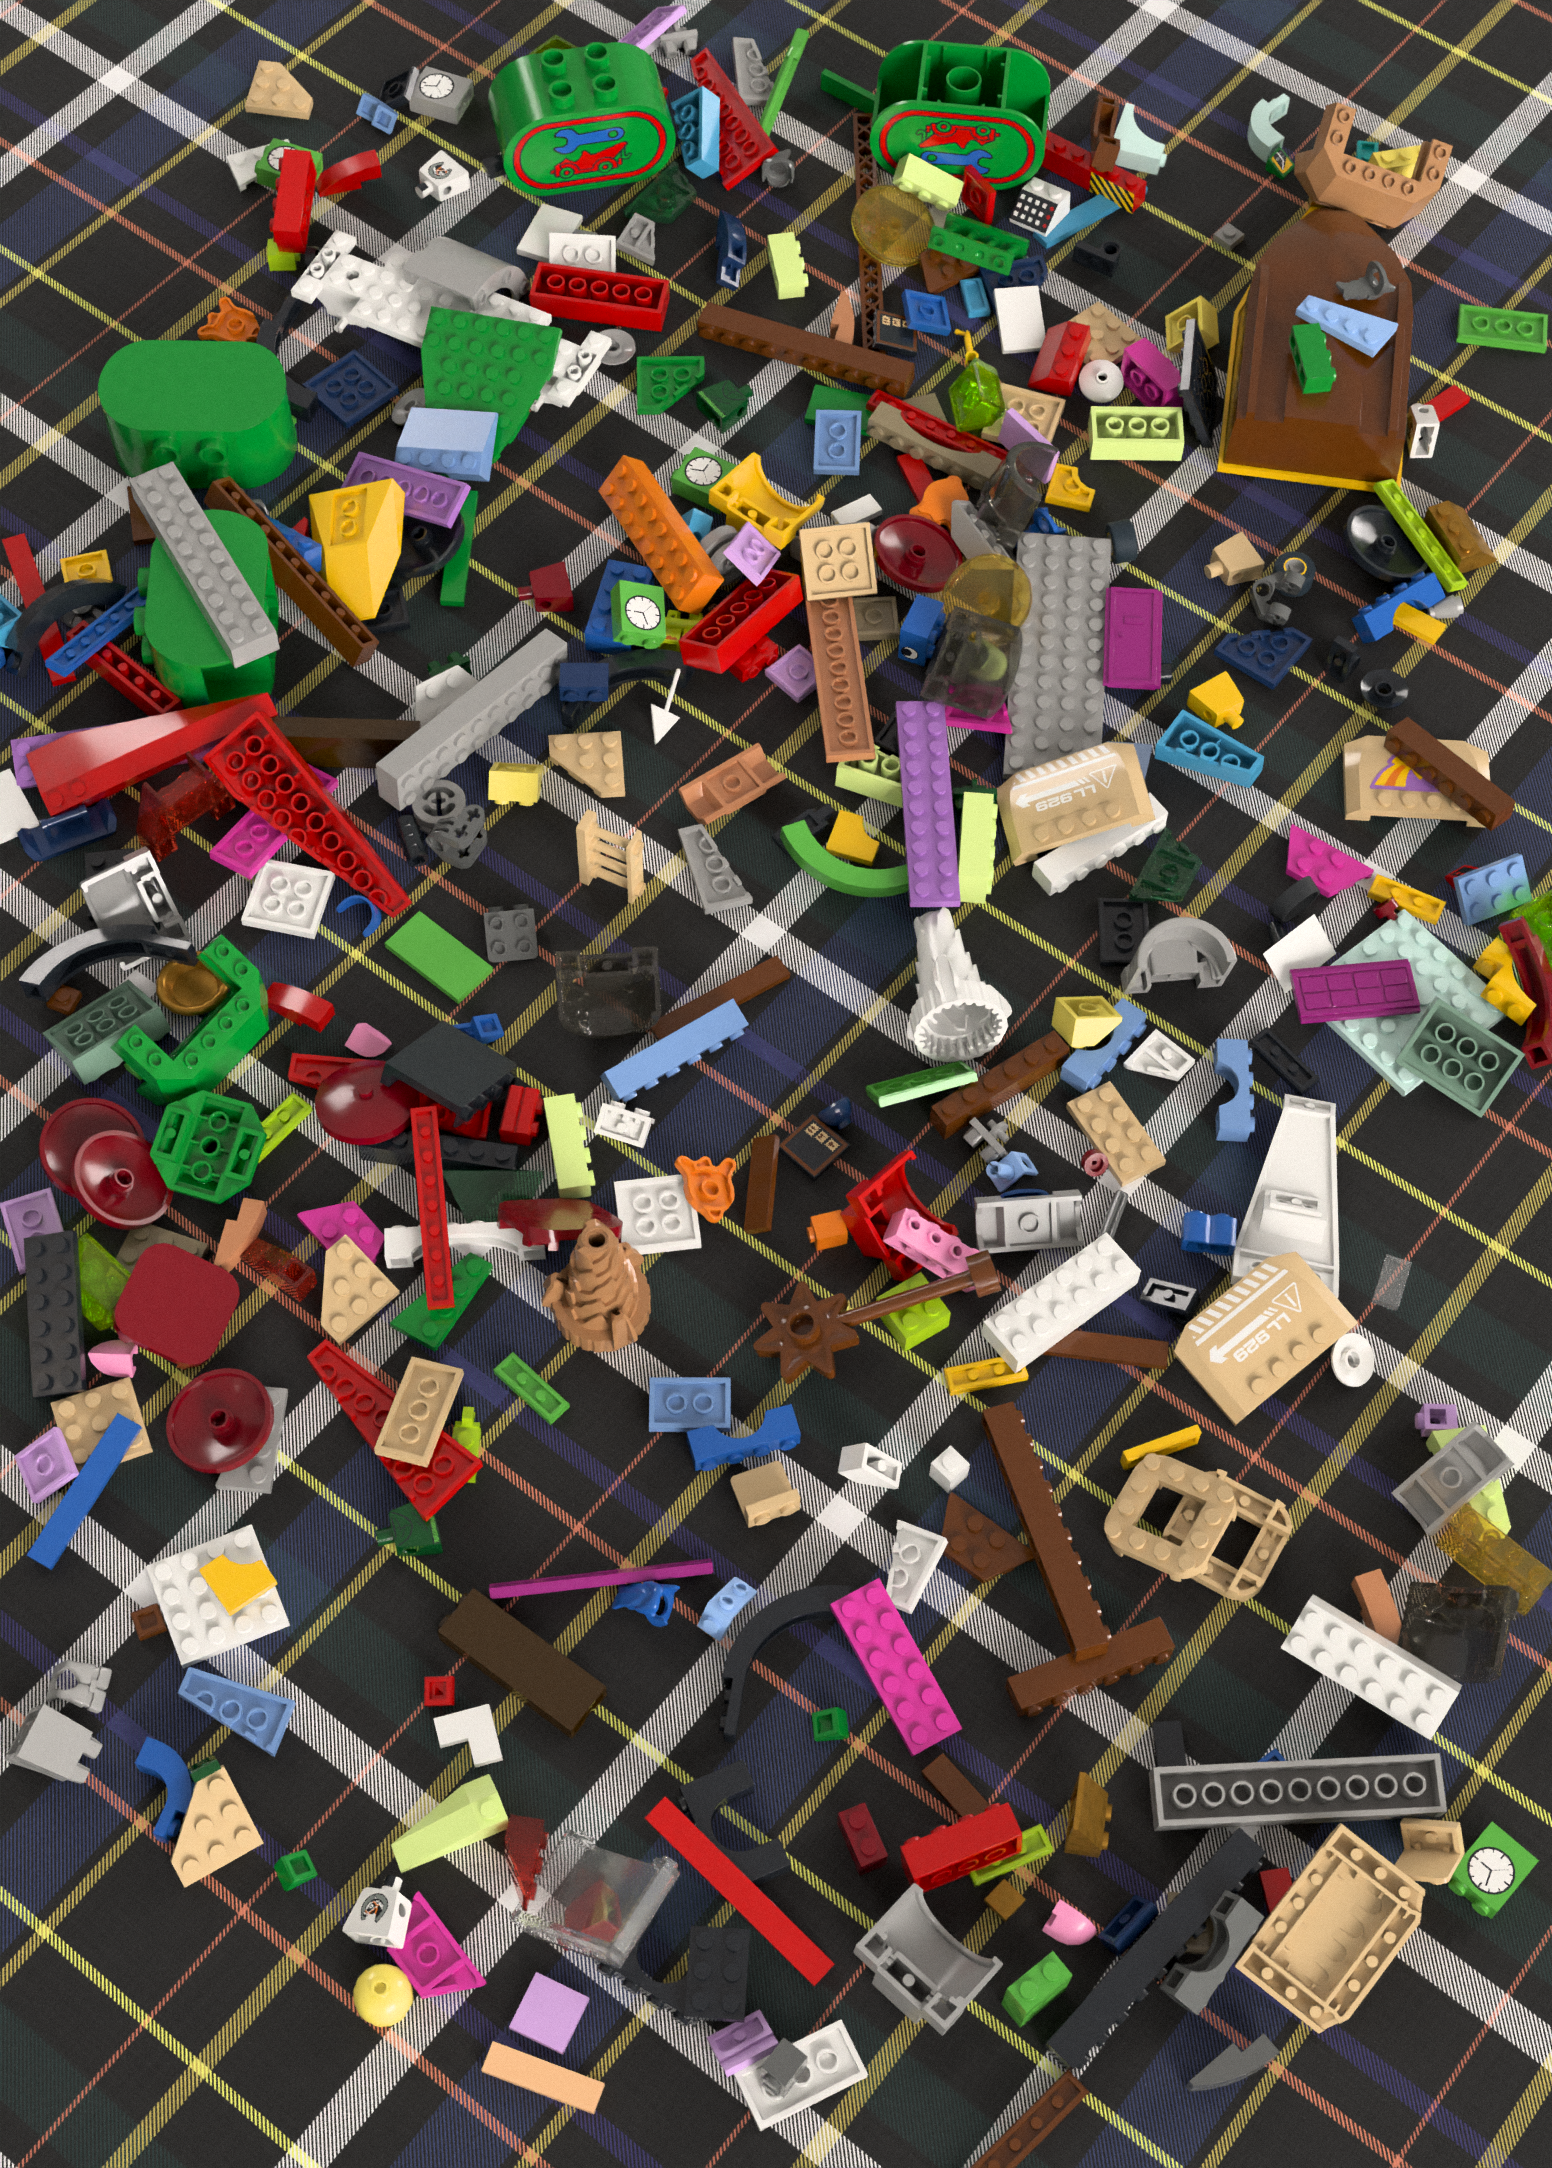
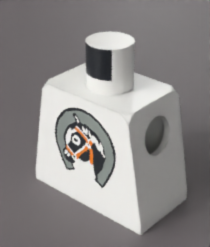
M440 150L420 168V184L415 187V191L422 199L431 194L438 201H444L470 188L468 171L444 151Z
M1415 403L1409 408L1405 435L1410 458H1432L1440 423L1432 405Z
M386 1875L381 1889L370 1887L363 1889L342 1931L357 1943L402 1949L412 1907L411 1902L399 1893L403 1881L396 1876Z

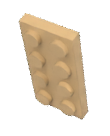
M1111 1081L1067 1103V1110L1094 1149L1101 1150L1108 1158V1169L1121 1187L1165 1165L1166 1159Z
M411 1357L375 1445V1454L428 1467L464 1376L463 1369Z

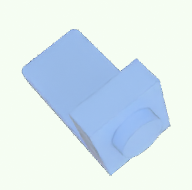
M734 1577L707 1603L697 1626L720 1642L726 1636L733 1618L755 1597L757 1591L744 1581Z

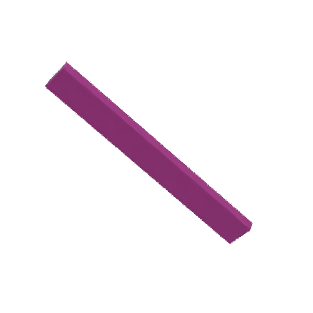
M710 1558L494 1583L489 1585L490 1598L498 1599L712 1574L713 1564Z

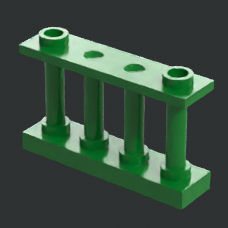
M950 211L947 213L944 228L932 226L927 247L1009 276L1013 260L1026 257L1030 240Z

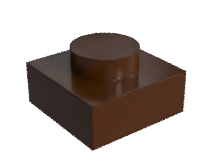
M62 985L46 1002L47 1007L71 1016L82 998V993L79 990Z

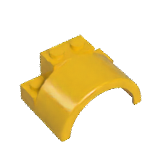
M754 452L709 490V503L726 514V525L733 526L739 532L748 521L773 546L780 550L796 537V531L821 510L825 498L820 494L816 496L814 504L806 507L797 506L785 500L772 488L766 479L761 466V456Z

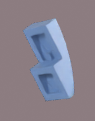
M368 93L362 94L356 114L371 121V125L391 134L398 113Z

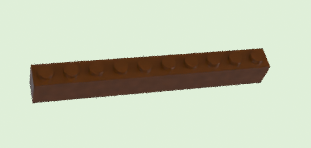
M711 302L706 304L697 320L698 336L797 365L871 389H879L891 395L905 398L915 379V363Z
M230 476L213 481L203 502L211 510L235 512L257 523L267 537L274 581L352 667L370 661L379 644L375 636Z
M1013 1401L982 1410L981 1424L1075 1662L1107 1653L1109 1642L1112 1641L1110 1630L1107 1625H1103L1100 1617L1102 1613L1097 1600L1093 1601L1090 1592L1092 1588L1087 1575L1083 1576L1080 1569L1082 1563L1079 1553L1077 1551L1073 1552L1070 1545L1072 1543L1071 1533L1068 1527L1064 1528L1062 1525L1061 1508L1058 1503L1054 1504L1052 1500V1486L1049 1480H1044L1042 1475L1044 1471L1040 1457H1035L1032 1450L1034 1449V1442L1031 1434H1026L1024 1430L1025 1421L1021 1410H1016Z

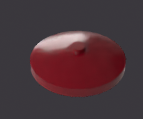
M912 514L892 516L880 524L873 537V555L878 566L891 580L906 589L920 593L941 592L952 586L961 572L963 560L960 548L943 527L927 518Z
M366 1060L351 1063L333 1072L319 1087L315 1097L317 1119L322 1129L328 1135L341 1142L353 1145L381 1143L399 1135L411 1124L410 1108H417L420 1105L419 1091L401 1080L396 1081L390 1087L380 1083L386 1061Z
M82 1098L63 1105L49 1117L40 1136L39 1159L44 1173L59 1190L77 1198L70 1178L71 1163L77 1150L91 1136L110 1130L133 1133L145 1139L139 1123L122 1106L105 1099Z
M110 1130L97 1133L82 1144L73 1157L70 1178L77 1199L89 1214L108 1226L124 1230L147 1227L163 1215L171 1203L173 1191L168 1189L150 1156L153 1146L151 1143L133 1133Z
M222 1368L206 1372L190 1381L178 1393L170 1407L166 1422V1433L170 1447L184 1464L196 1471L223 1473L234 1470L256 1456L267 1442L274 1423L273 1402L263 1384L248 1372L232 1368Z

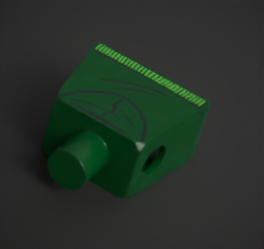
M725 380L697 391L696 407L723 434L746 416L748 412L747 399L753 396V392L748 384L737 388L730 380Z
M411 1502L389 1512L390 1527L375 1530L378 1546L395 1543L398 1556L400 1557L443 1553L435 1514L426 1522L421 1518Z

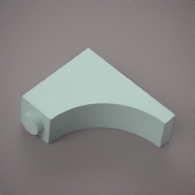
M1126 103L1114 138L1120 139V150L1115 165L1157 175L1159 168L1164 167L1167 154H1164L1165 144L1156 142L1141 132L1133 117L1134 105Z

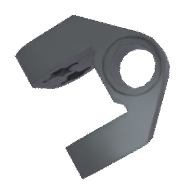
M1286 570L1285 573L1279 571L1257 580L1249 592L1257 618L1275 626L1283 627L1289 618L1291 609L1277 602H1272L1271 605L1267 603L1271 599L1275 588L1290 595H1298L1306 578L1298 572ZM1256 588H1265L1267 591V595L1259 596L1256 592Z
M475 804L469 805L458 818L448 817L439 819L426 837V843L444 862L460 869L471 867L488 842L487 831L483 827L485 823L483 808ZM468 851V857L463 856V858H460L459 854L464 855Z

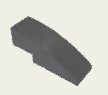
M1264 2033L1243 2052L1233 2043L1193 2077L1186 2085V2088L1189 2092L1203 2091L1235 2083L1261 2070L1273 2061L1280 2052Z

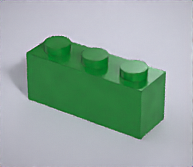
M1319 323L1292 325L1289 345L1303 394L1330 392L1332 383L1336 381V370L1331 366V352L1326 348L1325 332L1321 331Z

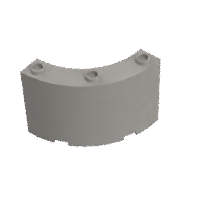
M436 237L426 242V248L422 251L417 250L402 268L407 283L414 285L421 278L469 299L471 309L474 312L477 311L480 305L485 303L489 295L498 289L508 288L514 300L519 301L529 288V282L520 268L448 237Z

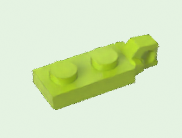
M463 1406L462 1421H455L452 1438L478 1458L481 1440L480 1422H474V1407ZM476 1474L466 1483H475Z

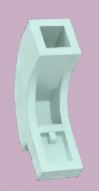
M1285 94L1272 99L1269 103L1264 99L1260 100L1251 114L1247 134L1248 142L1253 152L1265 163H1267L1269 156L1278 147L1282 148L1284 136L1278 133L1271 124L1287 114L1290 98Z

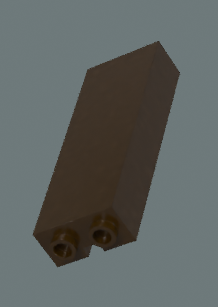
M277 716L273 718V722L305 762L313 767L376 769V764L421 728L420 721Z
M473 1588L469 1594H463L456 1604V1610L451 1616L446 1615L438 1626L440 1641L572 1739L584 1725L590 1713L594 1712L607 1696L606 1686Z

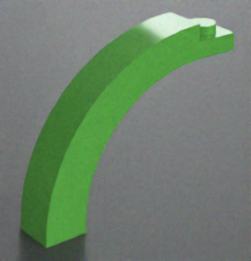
M805 820L781 828L780 838L794 861L811 877L834 890L862 897H887L908 891L907 864L889 869L856 867L828 853L813 837Z

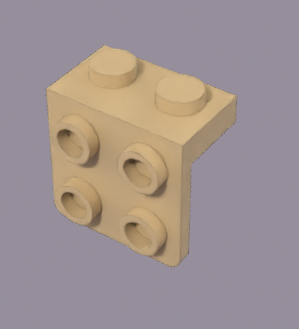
M780 1461L765 1464L734 1475L731 1478V1486L748 1528L766 1524L772 1519L788 1516L800 1510L801 1498L797 1488L792 1490Z
M1404 1817L1400 1823L1404 1850L1395 1866L1414 1881L1430 1882L1435 1885L1449 1882L1465 1854L1460 1822Z

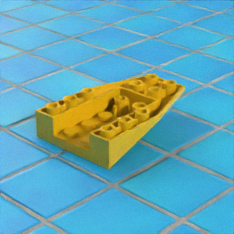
M393 478L309 495L312 540L322 545L321 571L317 573L360 621L376 617L401 554L405 492Z

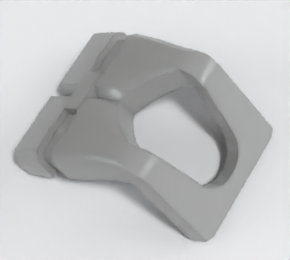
M72 1660L63 1661L54 1667L46 1701L52 1702L60 1698L79 1707H86L88 1711L98 1714L102 1711L106 1697L104 1690L109 1686L112 1670L103 1666L95 1667L94 1664ZM66 1669H69L74 1674L78 1684L67 1690L55 1689L59 1675Z

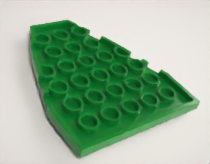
M431 306L421 348L426 408L498 413L492 464L497 462L501 456V451L508 443L511 444L530 414L529 409L535 399H539L540 391L545 382H549L552 377L563 331L561 328Z

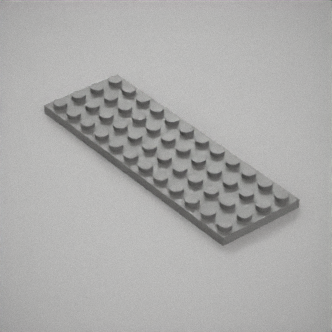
M1018 532L1007 712L1012 727V734H1005L1004 779H1009L1015 773L1102 744L1106 588H1109L1111 539Z

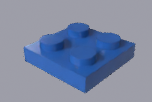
M905 289L901 296L907 328L948 336L951 332L945 297Z

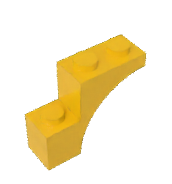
M1496 937L1482 952L1473 966L1474 969L1490 980L1480 996L1521 1026L1537 1004L1529 999L1517 984L1512 971L1513 957L1507 944Z

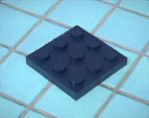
M355 349L302 384L304 388L317 392L319 405L346 429L399 394L398 387Z

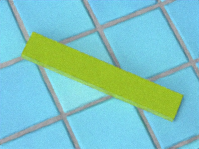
M1394 479L1376 482L1373 489L1430 569L1435 573L1445 590L1449 593L1464 589L1468 582Z

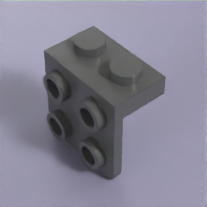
M528 904L513 905L514 910L504 911L503 906L488 907L489 912L484 913L488 960L490 962L534 959L538 956L534 908L529 909Z

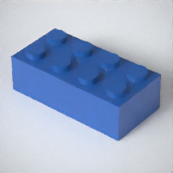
M608 560L584 633L585 650L615 655L635 649L636 645H624L613 641L610 591L619 580L655 586L654 574L649 567Z

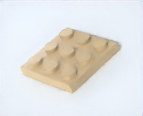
M1099 301L1069 320L1090 326L1091 342L1082 368L1094 360H1107L1116 365L1122 361L1124 349L1142 339Z
M1001 383L982 430L981 438L1001 443L998 441L1006 411L1014 408L1051 443L1066 400Z
M870 522L799 530L807 601L877 594Z
M130 1377L51 1403L57 1427L63 1433L78 1472L85 1465L117 1413L142 1427L121 1462L153 1452Z

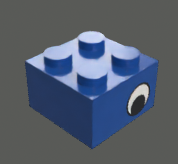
M917 594L900 629L898 658L925 667L928 658H932L936 648L935 643L939 640L943 630L942 626L946 618V613H943V602Z

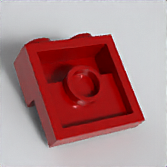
M764 635L735 661L728 670L744 683L749 678L756 677L759 671L766 666H771L776 662L778 646Z

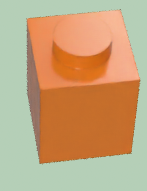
M841 1210L810 1217V1227L806 1228L807 1236L810 1243L814 1242L817 1251L847 1244L848 1231L840 1216Z

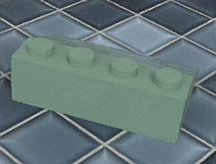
M128 979L42 1034L72 1073L86 1085L89 1082L96 1081L100 1075L112 1068L118 1067L124 1061L110 1047L128 1028L136 1025L153 1042L162 1039L165 1034L171 1031V1028L160 1007Z
M1435 996L1395 1062L1482 1118L1525 1054Z

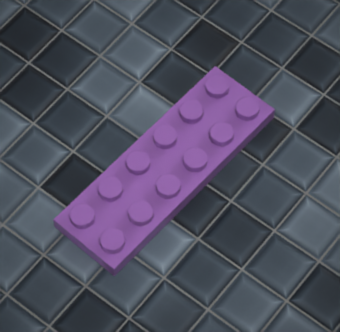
M358 452L341 488L393 478L405 492L404 515L450 529L471 489L467 483L362 452Z

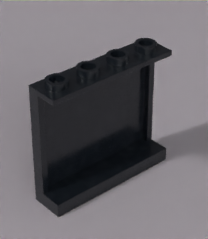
M443 1020L386 1061L380 1083L390 1087L398 1080L403 1081L456 1113L453 1127L457 1128L465 1121H470L476 1112L484 1110L489 1102L493 1099L497 1100L503 1091L515 1084L518 1064Z

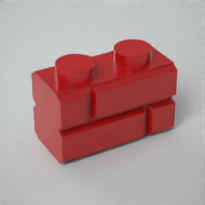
M516 1085L509 1086L499 1128L500 1140L502 1142L529 1146L531 1145L532 1137L538 1136L539 1122H536L537 1115H542L544 1110V1100L541 1099L539 1089L524 1088L523 1086Z

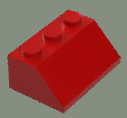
M1067 321L1048 328L1027 384L1028 387L1071 397L1091 342L1090 326Z

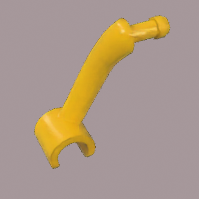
M955 329L956 335L964 336L967 351L965 365H967L968 361L972 360L974 361V367H977L979 355L976 351H973L970 332L968 330L964 332Z

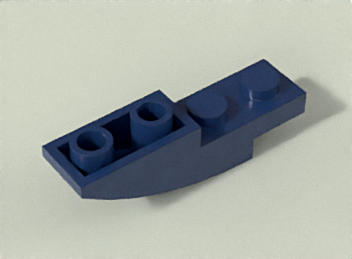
M721 210L719 211L715 249L719 251L716 283L735 291L739 288L741 268L746 265V235L740 219Z

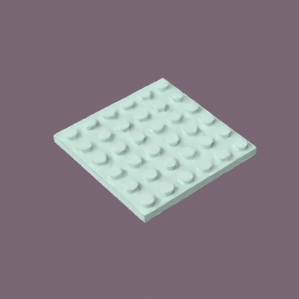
M1405 909L1397 914L1398 918L1395 921L1391 919L1330 966L1408 959L1414 977L1421 1012L1417 1014L1326 1022L1403 1097L1424 1080L1396 1063L1395 1060L1435 996L1487 1030L1507 1016L1480 996L1487 985Z

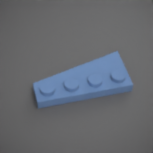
M188 1667L178 1691L181 1698L273 1757L276 1755L296 1705L294 1700L192 1667Z

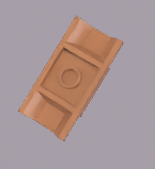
M756 743L679 788V793L686 809L699 824L707 825L724 814L727 816L765 794L767 789L786 779V775L784 772H777L767 761L761 745Z

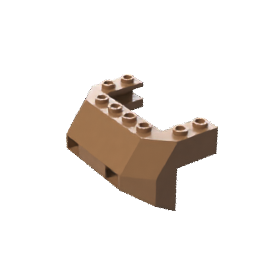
M1338 102L1327 105L1314 148L1295 154L1294 175L1310 199L1329 208L1350 211L1360 216L1363 220L1386 229L1395 228L1420 214L1441 187L1453 146L1436 139H1432L1431 143L1428 141L1422 142L1412 177L1408 178L1344 154L1357 109Z

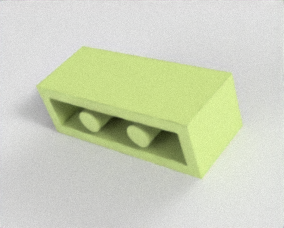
M911 153L899 159L892 181L902 191L910 192L916 195L919 200L929 202L935 205L938 210L946 212L957 206L964 184L963 181Z
M794 232L768 235L767 252L778 300L804 297L805 287H808L807 273L803 274L804 259L799 257L801 253L800 242L795 241Z

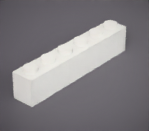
M1148 793L1156 820L1135 827L1128 823L1062 845L1034 862L1032 876L1049 896L1057 891L1062 892L1072 882L1084 879L1090 871L1095 868H1102L1108 860L1115 856L1120 857L1131 846L1140 845L1151 834L1161 832L1166 826L1168 812L1151 793Z

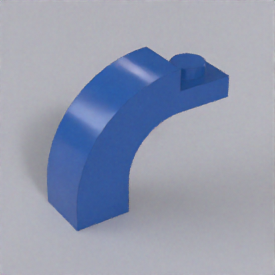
M147 1737L135 1764L140 1772L162 1780L167 1786V1801L153 1834L157 1841L168 1844L170 1838L175 1837L181 1825L179 1818L184 1819L193 1794L194 1782L186 1764L176 1751L165 1743Z

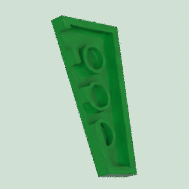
M471 1252L451 1268L455 1308L428 1310L425 1291L390 1322V1327L436 1352L493 1270L492 1263Z

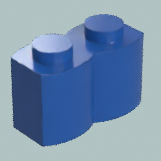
M1199 1210L1184 1213L1181 1225L1180 1249L1197 1253L1207 1252L1220 1256L1233 1255L1236 1247L1237 1219L1224 1213L1210 1216Z

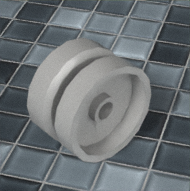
M729 525L714 529L700 542V545L724 578L720 586L730 585L744 575L723 554L724 550L738 533L733 526Z

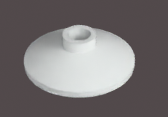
M1091 361L1080 372V390L1086 398L1093 402H1110L1120 394L1123 388V375L1120 369L1110 361ZM1098 376H1104L1106 380L1101 381Z
M1347 1333L1334 1343L1331 1351V1365L1338 1380L1346 1386L1358 1387L1370 1379L1374 1369V1354L1370 1344L1363 1336L1356 1333Z

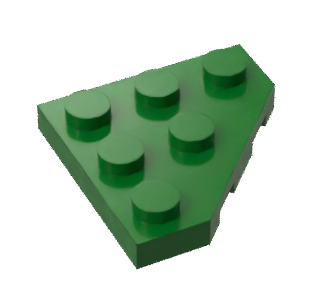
M704 356L637 357V415H660L705 379Z

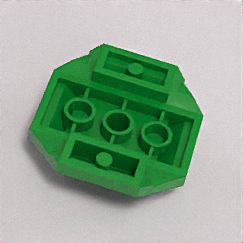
M201 1090L166 1106L150 1151V1156L168 1189L221 1204L251 1184L267 1134L252 1104ZM212 1143H217L216 1151L207 1153L208 1146Z

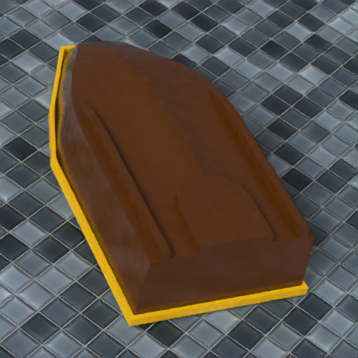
M1311 206L1298 222L1275 238L1257 262L1251 284L1233 316L1217 472L1375 492L1373 486L1376 482L1393 478L1401 489L1413 327L1412 286L1396 253L1360 216L1347 210ZM1370 261H1378L1382 264L1389 283L1396 287L1394 292L1384 293L1375 300H1345L1335 284L1336 282L1348 283L1351 280L1365 277L1368 263ZM1378 272L1374 273L1373 276H1375V277L1377 278L1378 282H1379V281H1380L1379 273H1378ZM1308 295L1398 323L1396 332L1373 358L1325 332L1326 348L1331 352V366L1336 370V381L1332 383L1330 392L1303 394L1289 345L1292 325L1310 324L1295 315L1297 307Z

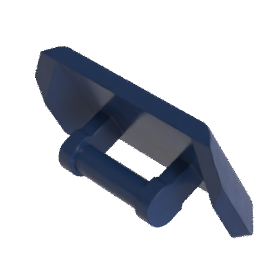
M100 799L93 807L86 809L85 805L82 804L76 809L57 816L39 820L41 826L33 829L21 828L17 835L25 853L34 861L42 862L110 837L116 831L117 818L109 800Z

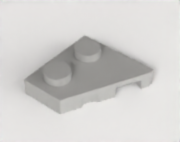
M635 213L616 241V249L653 266L655 262V222Z

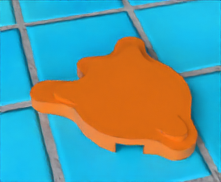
M222 297L218 302L221 312L209 313L207 316L208 324L197 330L198 337L201 340L256 342L260 327L255 315L251 311L238 308L232 303L230 298Z
M951 475L946 479L931 483L925 490L922 501L917 506L911 508L909 514L927 518L940 526L946 525L951 535L952 502L954 500L969 501L967 492L962 486V480L958 476Z
M679 1156L675 1160L674 1165L682 1175L684 1182L683 1190L688 1203L702 1214L707 1221L711 1223L719 1222L723 1217V1213L734 1201L735 1193L731 1177L736 1169V1162L731 1158H726L719 1166L715 1167L707 1156H703L697 1161H693L686 1156Z

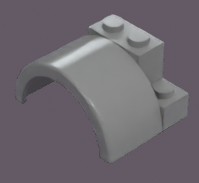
M146 846L124 856V861L79 883L81 893L98 928L120 924H144L154 926L157 934L160 936L164 935L179 940L191 939L190 933L164 884L155 860ZM152 920L157 923L160 922L161 929L159 931ZM126 956L115 959L121 969L126 971L151 958Z
M1177 917L1165 920L1153 927L1145 935L1131 963L1124 968L1121 974L1123 994L1146 993L1150 990L1152 982L1195 979L1197 988L1222 986L1237 962L1235 951L1230 941L1219 929L1203 920L1191 917ZM1197 950L1205 956V958L1200 960V963L1197 960Z
M916 1883L910 1886L859 1941L853 1952L875 1973L872 1984L913 2023L917 2024L924 2018L942 2036L962 2015L965 2007L1003 1966V1963L996 1956L990 1959L981 1957L958 1942L932 1914L925 1902L923 1889Z

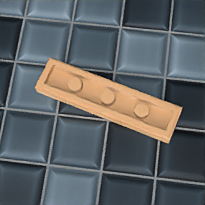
M494 2041L482 2067L483 2073L591 2114L595 2113L605 2086L603 2082Z

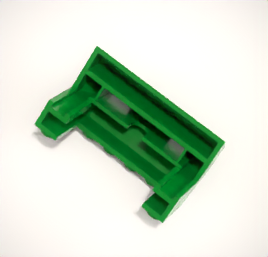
M222 934L213 939L196 958L230 991L226 998L204 1017L169 1056L136 1025L128 1028L110 1047L145 1080L135 1091L156 1106H167L201 1090L212 1092L269 1030L268 995L260 972Z

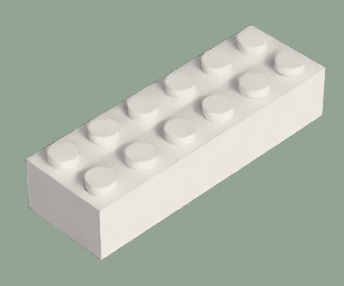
M1106 1232L985 1320L981 1334L1014 1373H1017L1138 1283L1141 1270Z
M1314 1594L1308 1600L1281 1646L1286 1652L1429 1740L1432 1739L1462 1687L1455 1680Z

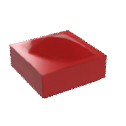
M424 1677V1706H454L455 1677Z

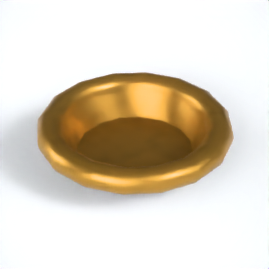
M200 960L195 967L167 962L161 968L156 979V995L161 1004L172 1013L183 1016L203 1015L215 1009L226 998L229 988Z

